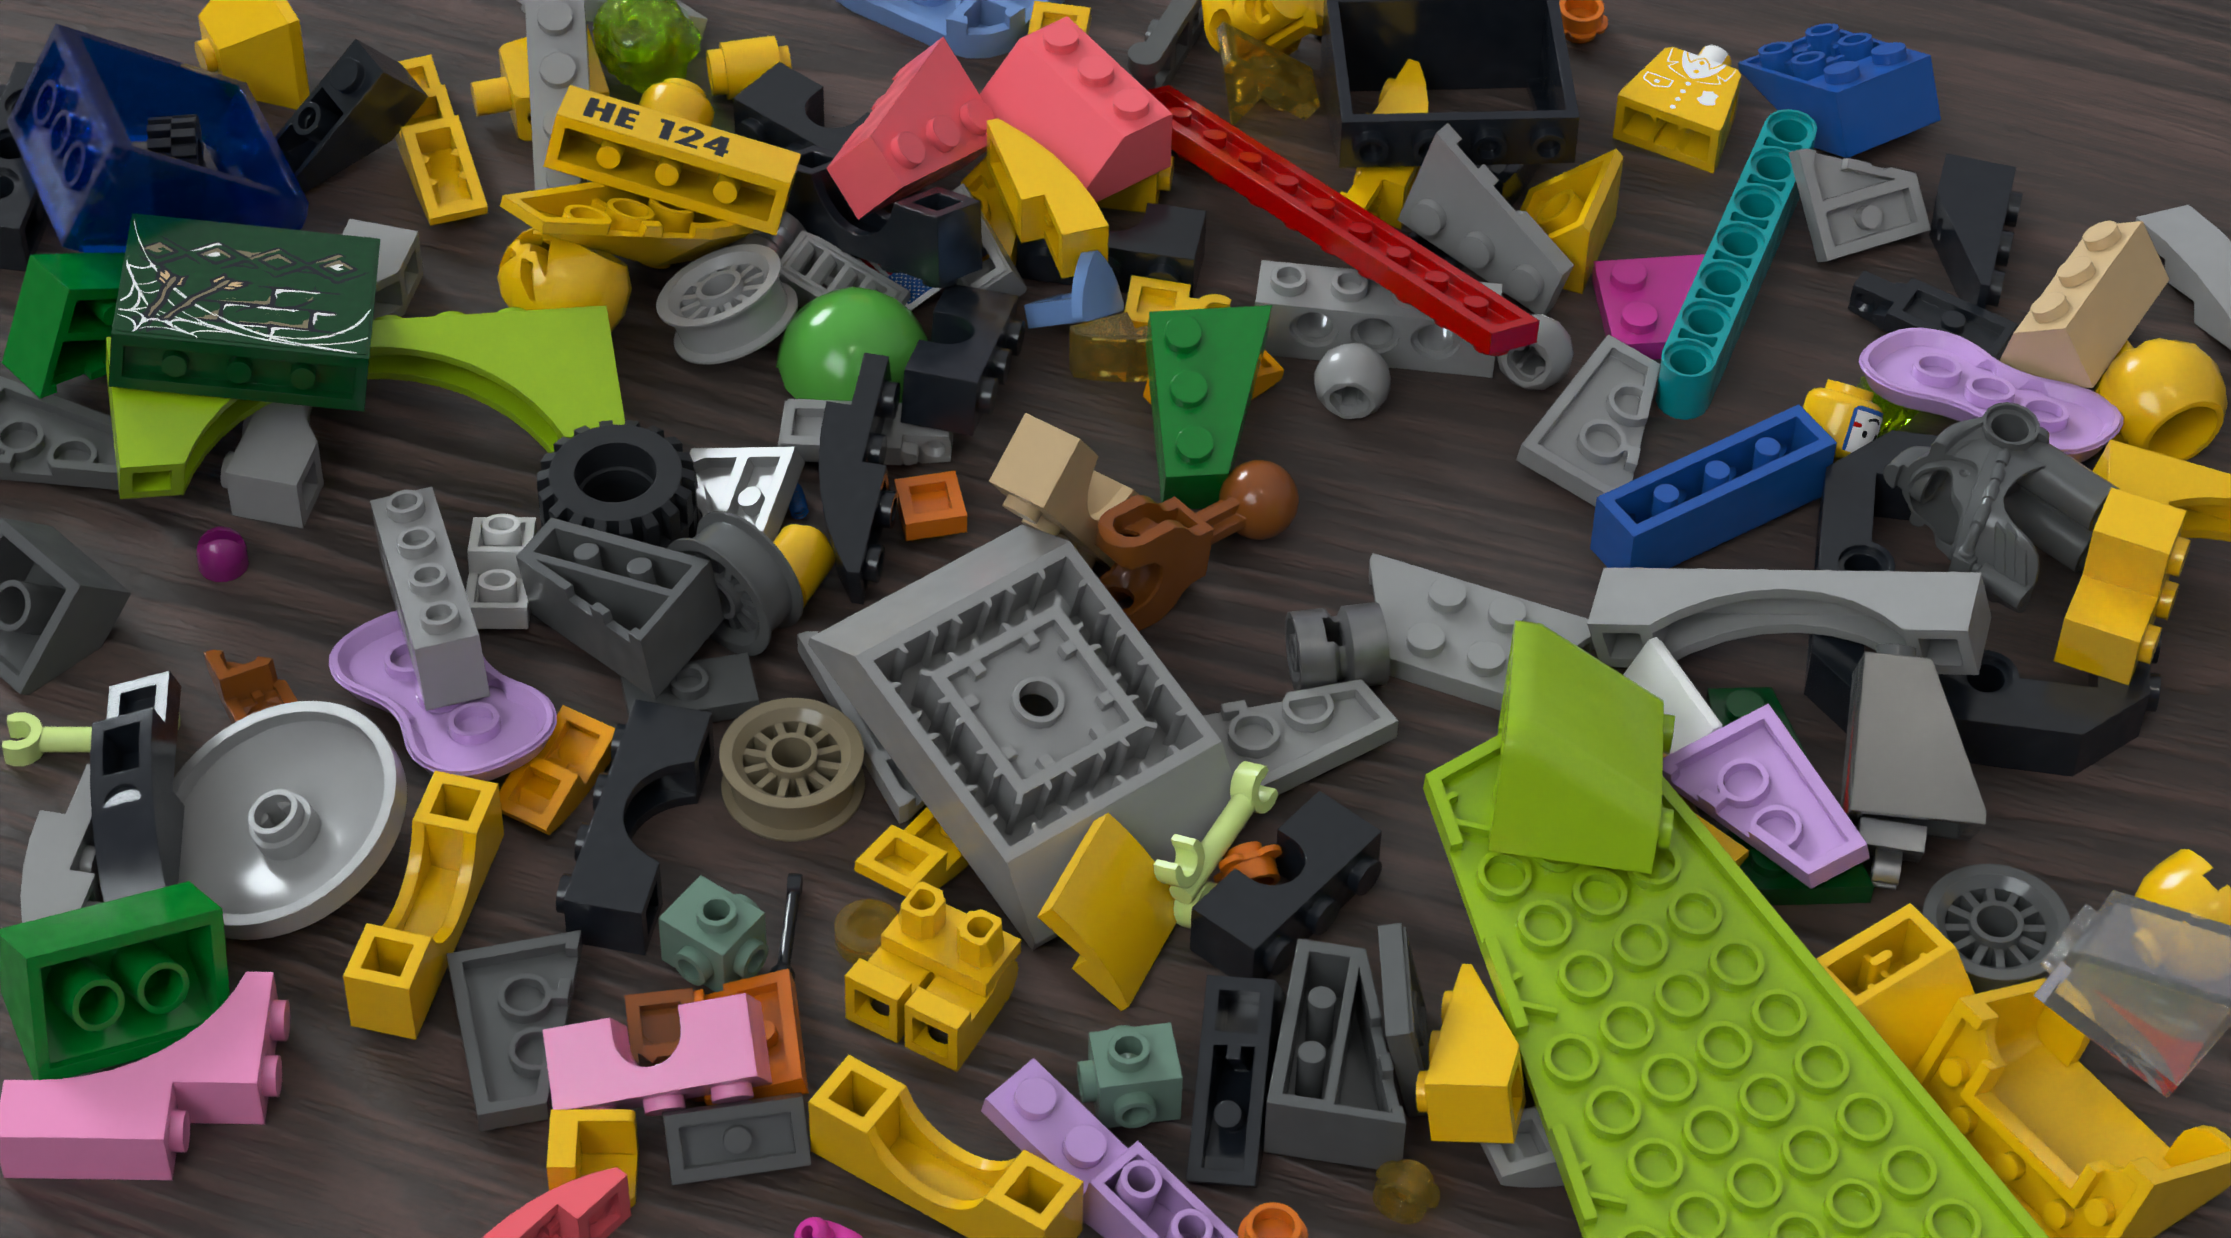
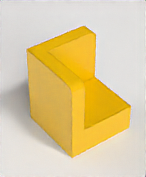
M630 1109L551 1110L546 1166L549 1191L580 1177L618 1167L627 1174L630 1208L636 1204L639 1159L635 1111Z

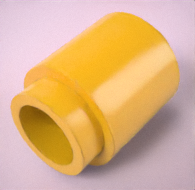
M773 35L720 42L719 49L706 50L707 72L712 96L726 94L727 99L732 100L778 62L792 69L788 46H778L776 37Z
M791 524L785 526L780 531L773 543L791 565L799 581L805 606L834 566L835 556L829 540L820 530L811 526Z

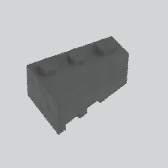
M550 518L516 556L532 615L655 700L724 620L711 561L555 518Z

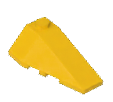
M596 182L502 195L500 207L542 234L638 261L648 267L666 269L671 264L696 260L754 231V229Z

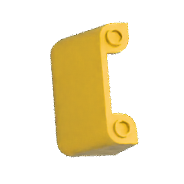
M2055 975L1960 997L1922 1057L1913 1075L2049 1238H2154L2231 1186V1139L2216 1127L2201 1125L2183 1131L2176 1138L2172 1146L2169 1147L2078 1061L2092 1036V1018L2089 1008L2081 997L2060 977Z

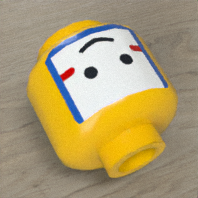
M1827 379L1825 388L1818 387L1808 392L1803 409L1837 442L1834 463L1877 439L1883 420V412L1877 404L1872 402L1873 392Z

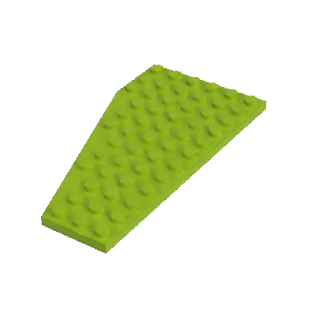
M1502 733L1426 774L1423 786L1426 799L1505 1021L1519 1044L1521 1065L1583 1238H2049L1664 776L1662 808L1674 809L1672 834L1668 850L1656 848L1652 874L1488 851L1490 829L1496 801L1495 789L1500 763Z

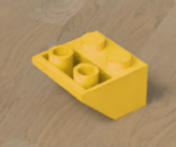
M1911 903L1816 958L1912 1074L1958 999L1975 994L1957 948Z

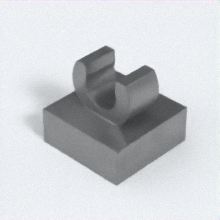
M1867 817L1860 818L1856 829L1866 841L1869 855L1873 856L1870 880L1874 887L1896 890V885L1899 884L1902 860L1919 863L1924 854L1927 826Z

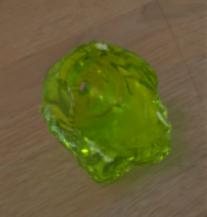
M607 0L600 6L598 13L593 18L592 32L599 60L607 68L608 73L613 74L621 84L631 86L638 93H644L651 85L661 83L668 78L686 80L688 63L701 50L700 42L702 36L700 31L694 26L692 20L685 17L676 0ZM631 20H637L639 22V24L636 27H630L628 25V23Z

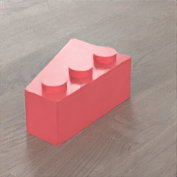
M944 37L940 38L897 72L890 88L877 99L871 108L873 111L864 123L855 129L827 167L829 174L858 220L964 168L987 151V120L995 119L994 114L983 101Z

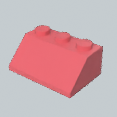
M1068 16L1020 38L980 93L983 101L992 110L995 119L999 118L1022 131L1053 153L1076 175L1096 203L1171 166L1172 113Z

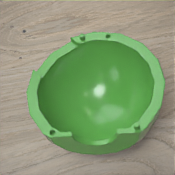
M859 287L835 289L807 303L794 316L785 329L780 341L776 368L779 369L785 389L795 399L852 401L864 353L889 356L891 379L894 382L900 383L899 403H902L905 367L918 341L928 340L922 325L912 311L895 298L873 289Z

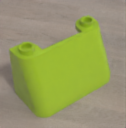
M1515 620L1498 724V735L1502 733L1501 754L1488 851L1652 874L1656 848L1668 850L1672 834L1674 809L1662 808L1663 753L1670 754L1675 715L1664 714V701L1540 623Z

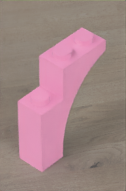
M245 972L232 994L203 1024L172 1045L139 1061L112 1070L72 1078L4 1080L0 1098V1165L3 1177L172 1180L177 1152L186 1153L189 1147L190 1124L265 1125L269 1097H279L282 1086V1060L280 1055H275L277 1041H287L290 1030L289 1001L278 1000L274 972Z

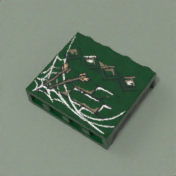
M132 213L111 332L108 387L364 411L380 238Z

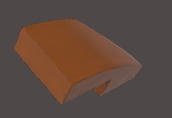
M212 649L203 652L211 679L232 724L263 709L298 701L287 681L277 678L273 658L258 656L252 662L240 664L227 662L224 651Z
M693 988L624 995L630 1050L634 1060L640 1067L658 1065L674 1053L681 1035L678 1005L694 1002ZM704 1096L690 1098L694 1102L705 1101Z

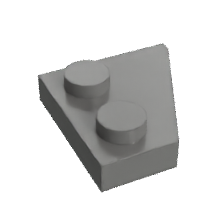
M796 447L691 448L690 456L693 460L698 482V489H696L697 507L701 515L704 517L712 511L733 513L752 523L773 542L779 533L805 464Z

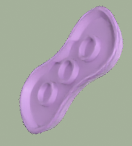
M1929 328L1896 330L1870 343L1859 357V364L1869 387L1877 395L1891 403L1945 416L1960 422L1982 417L1989 407L1997 403H2016L2028 408L2036 415L2040 427L2046 429L2050 434V444L2079 463L2098 453L2109 443L2110 439H2113L2120 432L2123 426L2124 418L2121 412L2100 394L2074 384L2034 376L2000 362L1973 342L1949 332Z
M397 611L381 615L355 628L333 647L329 655V668L335 681L362 702L393 714L400 724L405 747L409 755L431 775H433L434 771H440L484 781L501 777L536 757L544 749L557 724L556 710L551 700L545 694L532 686L501 674L488 663L484 656L490 696L426 711Z

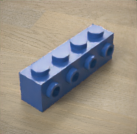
M1800 404L1598 496L1596 498L1590 549L1607 568H1671L1820 498L1826 467L1833 464L1837 442Z

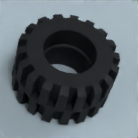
M613 420L599 422V427L592 429L585 425L574 430L573 438H560L553 444L554 452L545 453L541 460V471L537 472L541 528L550 518H555L666 549L677 539L694 538L696 536L697 523L699 522L693 460L689 452H683V444L675 436L664 438V430L654 425L647 429L641 428L639 421L626 420L624 425H613Z

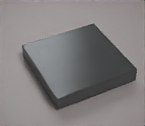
M1402 922L1378 926L1387 1043L1408 1118L1428 1115V1113L1418 1112L1416 1105L1418 1073L1420 1070L1428 1071L1430 1065L1427 1012L1423 991L1406 927L1402 926Z

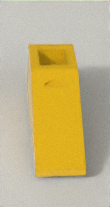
M1461 964L1454 990L1445 991L1443 994L1441 1007L1442 1028L1441 1030H1433L1430 1035L1428 1071L1420 1070L1417 1076V1109L1420 1113H1428L1431 1141L1514 1144L1526 1104L1519 1044L1473 965Z

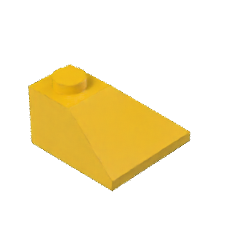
M210 0L198 15L202 40L194 43L196 55L203 72L206 75L214 73L226 94L297 110L310 95L300 20L287 0Z

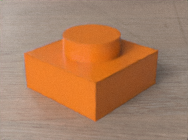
M956 471L894 479V491L898 492L897 509L906 541L967 532V512Z

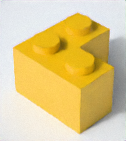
M2111 487L2092 533L2082 577L2064 617L2054 662L2128 686L2138 661L2150 665L2162 631V627L2153 625L2156 617L2168 620L2180 584L2169 581L2170 575L2180 576L2191 544V540L2180 537L2186 510Z

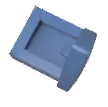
M1096 250L1080 253L1074 273L1072 293L1058 294L1024 305L1029 329L1089 322L1123 311L1124 302L1112 268L1103 255Z

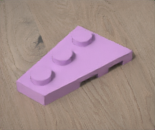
M1769 703L1663 758V776L1676 792L1811 889L1870 858L1866 841Z

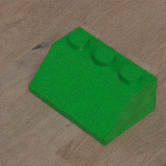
M187 881L0 928L1 994L33 1080L70 1078L148 1057L184 1038L203 1024L230 996L223 909L194 884Z

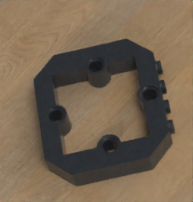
M1891 430L1826 467L1818 511L1814 570L1895 571L1894 558L1889 551L1879 544L1872 542L1873 516L1910 521L1911 511L1902 494V489L1898 486L1895 488L1890 487L1884 478L1883 470L1895 457L1910 447H1931L1937 436ZM2092 456L2080 463L2093 471L2098 460ZM2162 631L2155 654L2150 664H2157L2161 648ZM1809 634L1804 695L1847 734L1852 673L1864 654V644L1834 636ZM1984 650L1979 675L1938 674L1970 764L2071 777L2137 738L2141 730L2145 711L2156 712L2161 689V674L2151 673L2150 665L2138 661L2129 686L2091 673L2088 676V686L2019 678L2018 669L2014 663L2001 653L1991 650Z

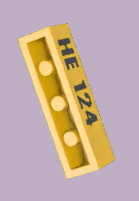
M570 85L556 113L543 167L776 236L788 204L801 154Z

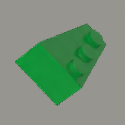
M125 252L30 255L2 364L39 399L57 393L56 384L85 374L90 380L107 375L106 337H111Z
M1272 305L1149 312L1146 356L1161 503L1175 496L1190 509H1203L1219 501L1222 483L1228 478L1236 462L1245 420L1267 342Z

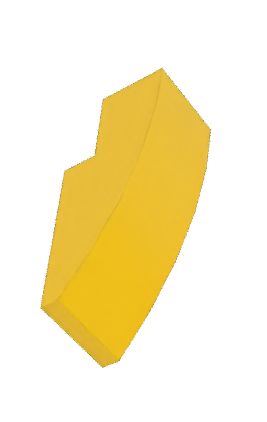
M999 118L987 120V166L1020 242L1025 243L1044 239L1062 279L1074 276L1076 265L1082 252L1098 250L1108 262L1109 225L1096 201L1076 175L1053 153L1027 134Z

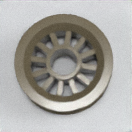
M782 698L761 703L736 718L728 727L721 740L719 761L723 773L721 792L724 805L731 817L739 825L755 835L782 842L813 840L842 827L853 817L861 805L865 792V777L862 769L864 745L861 734L855 724L844 713L826 703L805 698Z

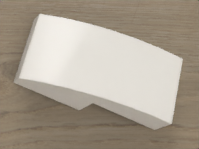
M504 513L494 514L489 517H473L467 551L469 575L466 595L477 629L529 628L531 610L516 556L536 535V517H516Z

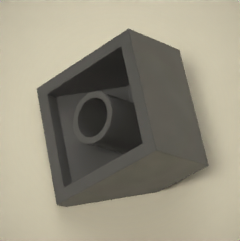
M0 518V677L22 695H30L101 648L131 595L130 591L53 526Z

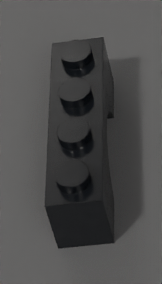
M816 145L796 151L801 154L785 211L794 216L802 224L806 232L826 240L854 258H862L879 264L883 271L904 273L921 279L925 286L932 288L953 286L958 283V278L983 269L980 200L941 187H935L895 202L891 214L881 208L858 220L827 170V167L838 153Z
M636 699L627 725L619 723L616 726L611 744V761L613 762L609 774L601 772L596 780L593 793V810L595 813L591 823L582 822L579 827L574 849L575 868L572 874L564 873L562 875L556 894L557 913H563L565 916L566 932L581 930L583 945L646 955L663 905L660 862L643 853L631 840L636 831L653 816L671 808L698 804L715 755L712 712Z

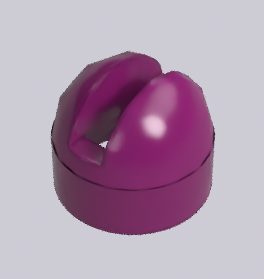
M217 526L207 530L199 538L196 557L202 576L214 582H228L237 579L245 573L249 565L246 543L239 532L229 527Z

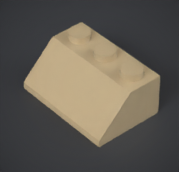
M2103 221L2087 229L2082 236V240L2069 258L2058 268L2057 274L2045 291L2031 305L2030 311L2013 333L1999 361L2034 376L2070 383L2084 388H2094L2170 280L2143 221L2118 224L2114 221Z

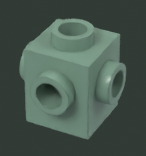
M702 875L658 918L662 960L676 968L685 980L694 985H705L715 992L723 991V984L754 977L761 970L767 959L769 948L766 938L765 912L760 910L757 904L747 896L733 894Z
M1171 1022L1136 1027L1120 1025L1108 1030L1089 1032L1088 1060L1077 1062L1079 1093L1082 1103H1094L1096 1118L1106 1128L1120 1126L1138 1128L1152 1122L1181 1119L1183 1077Z

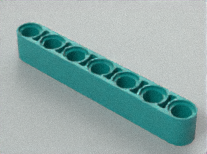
M1793 109L1778 110L1770 114L1765 120L1662 350L1655 401L1658 408L1670 417L1683 420L1697 418L1706 412L1714 397L1800 199L1788 152L1805 148L1814 150L1817 125L1814 119L1804 112Z

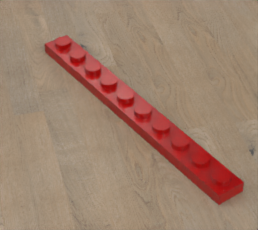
M1166 85L1148 89L1172 113L1171 149L1181 159L1192 162L1212 175L1216 182L1229 186L1246 197L1250 204L1266 210L1281 220L1287 228L1298 231L1318 244L1325 253L1335 255L1358 270L1359 275L1375 281L1395 294L1399 301L1410 304L1429 316L1437 326L1450 330L1469 342L1477 352L1489 356H1502L1509 353L1512 349L1537 343L1540 320L1172 86Z

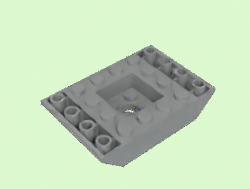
M1022 524L809 639L808 645L1032 951L1058 936L1037 916L1094 820L1106 813H1110L1142 845L1154 861L1160 859L1174 863L1176 851L1171 842L1173 835L1178 834L1197 839L1201 842L1231 799L1230 786L1233 775L1221 739L1069 540ZM1027 694L1042 695L1051 702L1054 712L1041 717L1031 715L1023 709L1019 699Z

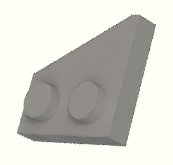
M1807 148L1788 152L1817 262L1833 260L1931 230L1916 173L1892 167L1880 168L1873 166L1869 162L1852 158L1840 159L1816 153V150Z

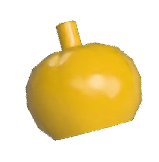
M534 228L523 231L507 247L500 262L497 275L500 295L508 307L542 310L607 305L611 332L625 316L632 290L628 266L613 254L542 234Z
M2163 338L2145 341L2137 348H2134L2127 339L2093 390L2115 405L2124 418L2120 432L2112 440L2184 461L2196 456L2215 438L2223 424L2228 405L2226 387L2218 365L2194 343Z

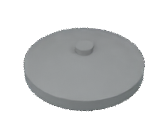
M297 701L280 704L253 713L228 726L196 751L173 780V792L185 805L178 884L190 881L223 909L225 938L258 940L288 934L307 927L336 911L354 897L377 873L388 857L400 833L407 804V783L402 762L395 749L380 729L366 716L344 705L324 701Z

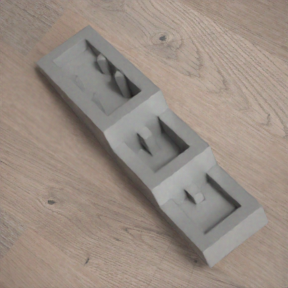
M2189 204L2136 217V221H2143L2157 253L2165 259V271L2170 279L2168 283L2194 301V324L2231 350V241L2220 229Z

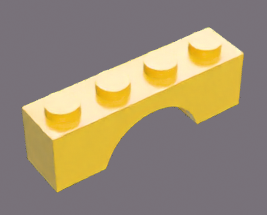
M434 771L412 820L411 845L407 868L393 910L382 926L366 923L343 975L351 1026L414 1040L417 1039L448 967L446 954L453 953L504 836L498 783Z
M849 1054L808 1101L811 1152L967 1238H1077L1083 1231L1084 1181L1025 1149L1012 1160L993 1161L981 1158L960 1148L943 1136L924 1117L906 1085Z

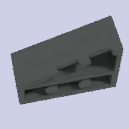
M1298 939L1266 1103L1263 1152L1401 1173L1406 1120L1403 1108L1399 1106L1393 1081V1064L1384 1042L1381 1029V1012L1365 948Z

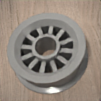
M741 244L722 248L691 262L666 283L658 296L656 309L663 322L675 327L674 347L682 359L690 363L702 365L732 361L762 348L787 328L796 315L798 297L790 285L780 281L779 276L782 263L778 254L773 249L759 244Z

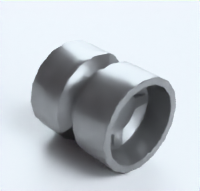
M1378 602L1341 606L1337 615L1332 617L1324 608L1287 612L1285 622L1286 652L1289 673L1295 691L1337 684L1338 680L1348 682L1362 679L1368 686L1388 683L1390 673L1389 642L1383 611Z

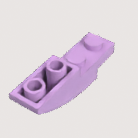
M1036 1059L1030 1060L985 1098L981 1112L1021 1151L1025 1149L1084 1181L1083 1222L1104 1238H1239L1138 1140L1131 1147L1127 1148Z

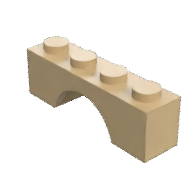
M1025 413L989 480L995 488L1006 496L1002 506L1023 518L1021 523L1069 540L1091 569H1093L1096 562L1111 569L1115 561L1095 545L1098 521L1100 516L1107 510L1139 494L1134 489L1094 471L1099 456L1080 438Z

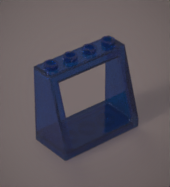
M57 23L55 24L7 124L62 247L83 253H125L132 213L301 230L307 217L309 203L246 82ZM197 114L199 125H201L202 140L218 171L132 146L131 142H147V120L149 117Z

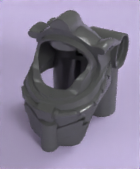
M2004 402L1989 407L1982 417L1957 422L1949 426L1937 436L1931 447L1913 446L1904 450L1885 466L1883 475L1890 487L1895 488L1898 486L1902 489V494L1911 511L1910 523L1916 527H1922L1926 524L1933 531L1937 548L1951 561L1948 572L1981 573L1989 601L1992 603L1997 602L2017 613H2022L2030 603L2040 570L2039 555L2034 546L2075 573L2081 572L2085 566L2094 527L2111 487L2119 488L2050 444L2049 432L2040 427L2036 415L2028 408L2016 403Z

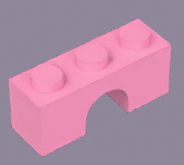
M743 993L678 1005L681 1026L678 1046L667 1060L651 1067H640L636 1063L630 1050L627 1026L612 1018L544 1029L543 1037L553 1110L634 1109L643 1107L644 1115L659 1116L665 1111L686 1109L685 1099L711 1095L713 1104L753 1098L752 1087L772 1084L761 1002Z

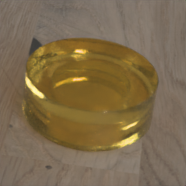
M875 899L857 900L846 905L840 910L834 922L835 946L838 953L852 964H855L859 958L868 961L881 946V934L896 917L897 911L889 904Z

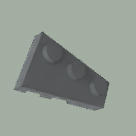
M581 930L446 954L480 1132L549 1119L552 1098L543 1030L568 1024L583 948Z

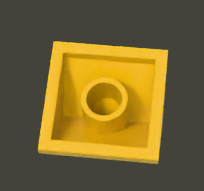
M1617 148L1530 188L1519 210L1527 211L1574 264L1563 287L1565 290L1583 293L1593 271V263L1597 261L1615 221L1624 158Z

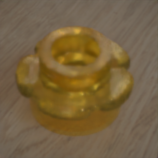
M1404 1159L1398 1162L1387 1161L1381 1164L1376 1171V1176L1379 1179L1375 1183L1372 1195L1373 1201L1377 1209L1387 1218L1402 1224H1415L1423 1219L1429 1207H1437L1441 1198L1440 1189L1433 1183L1434 1179L1430 1170L1420 1162L1411 1159Z

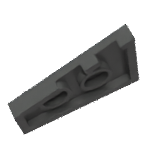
M0 376V480L119 490L111 416L54 395L39 399L26 385Z

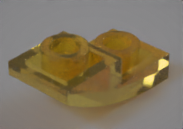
M1125 312L1070 326L1069 370L1072 376L1107 382L1147 381L1149 377L1146 356L1148 325L1135 328L1128 313Z

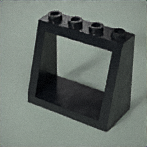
M1324 0L1320 85L1339 168L1421 166L1436 132L1447 123L1462 138L1457 145L1474 165L1575 163L1580 117L1559 0ZM1412 59L1420 63L1427 90L1527 88L1534 111L1353 114L1350 91H1381L1388 78L1396 79L1407 60Z

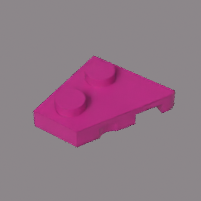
M1705 254L1594 261L1592 282L1605 336L1611 335L1652 360L1661 359L1662 350Z

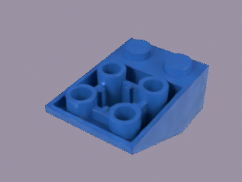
M1825 23L1808 28L1805 31L1804 37L1792 42H1774L1759 48V55L1738 62L1739 71L1777 110H1799L1814 119L1817 125L1814 148L1844 158L1852 157L1941 120L1931 55L1908 49L1904 43H1887L1873 39L1869 33H1852L1839 29L1837 24Z

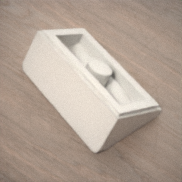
M1658 637L1649 639L1623 675L1664 701V714L1675 715L1674 733L1670 754L1722 728V723L1664 643Z

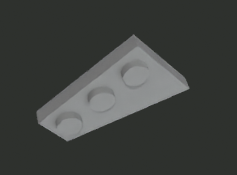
M1447 123L1436 132L1398 217V221L1488 282L1503 284L1502 291L1535 314L1546 315L1554 308L1574 264L1527 211L1514 210L1494 187L1499 181L1485 164L1479 168L1474 165L1457 145L1462 138Z
M1608 334L1521 444L1516 461L1596 506V498L1633 480L1660 364Z

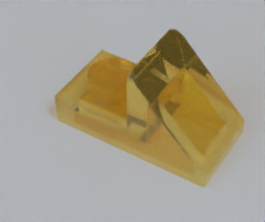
M1224 21L1216 29L1223 85L1230 123L1232 125L1236 124L1261 98L1272 108L1279 111L1285 110L1305 121L1320 107L1312 67Z

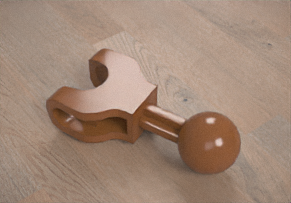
M1252 460L1240 464L1229 473L1228 478L1222 483L1219 501L1196 513L1175 496L1162 503H1156L1145 495L1130 497L1107 510L1100 516L1098 521L1095 545L1115 561L1111 569L1098 579L1116 602L1129 596L1134 601L1133 605L1122 610L1136 629L1141 631L1160 621L1174 607L1183 592L1192 583L1206 576L1211 545L1235 532L1245 538L1265 540L1285 531L1297 514L1299 506L1297 486L1291 475L1278 464L1266 460Z

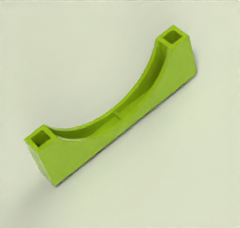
M607 305L525 310L519 307H509L494 313L478 314L447 311L436 316L415 318L384 315L373 320L367 379L412 381L441 387L468 396L511 419L527 431L548 453L554 452L553 444L560 438H573L574 430L585 425L592 429L599 427V422L613 420V425L625 424ZM106 337L107 384L109 383L111 337ZM108 387L120 499L184 495L193 474L219 440L241 421L272 402Z

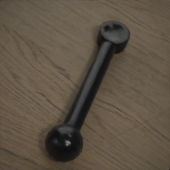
M789 873L778 961L769 973L789 968L795 981V972L790 965L799 900L802 897L803 874Z

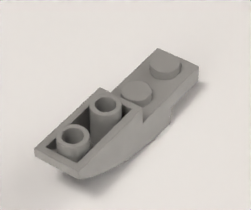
M90 764L86 765L66 814L39 811L29 838L23 865L20 895L22 923L103 903L101 902L98 888L100 879L92 825Z

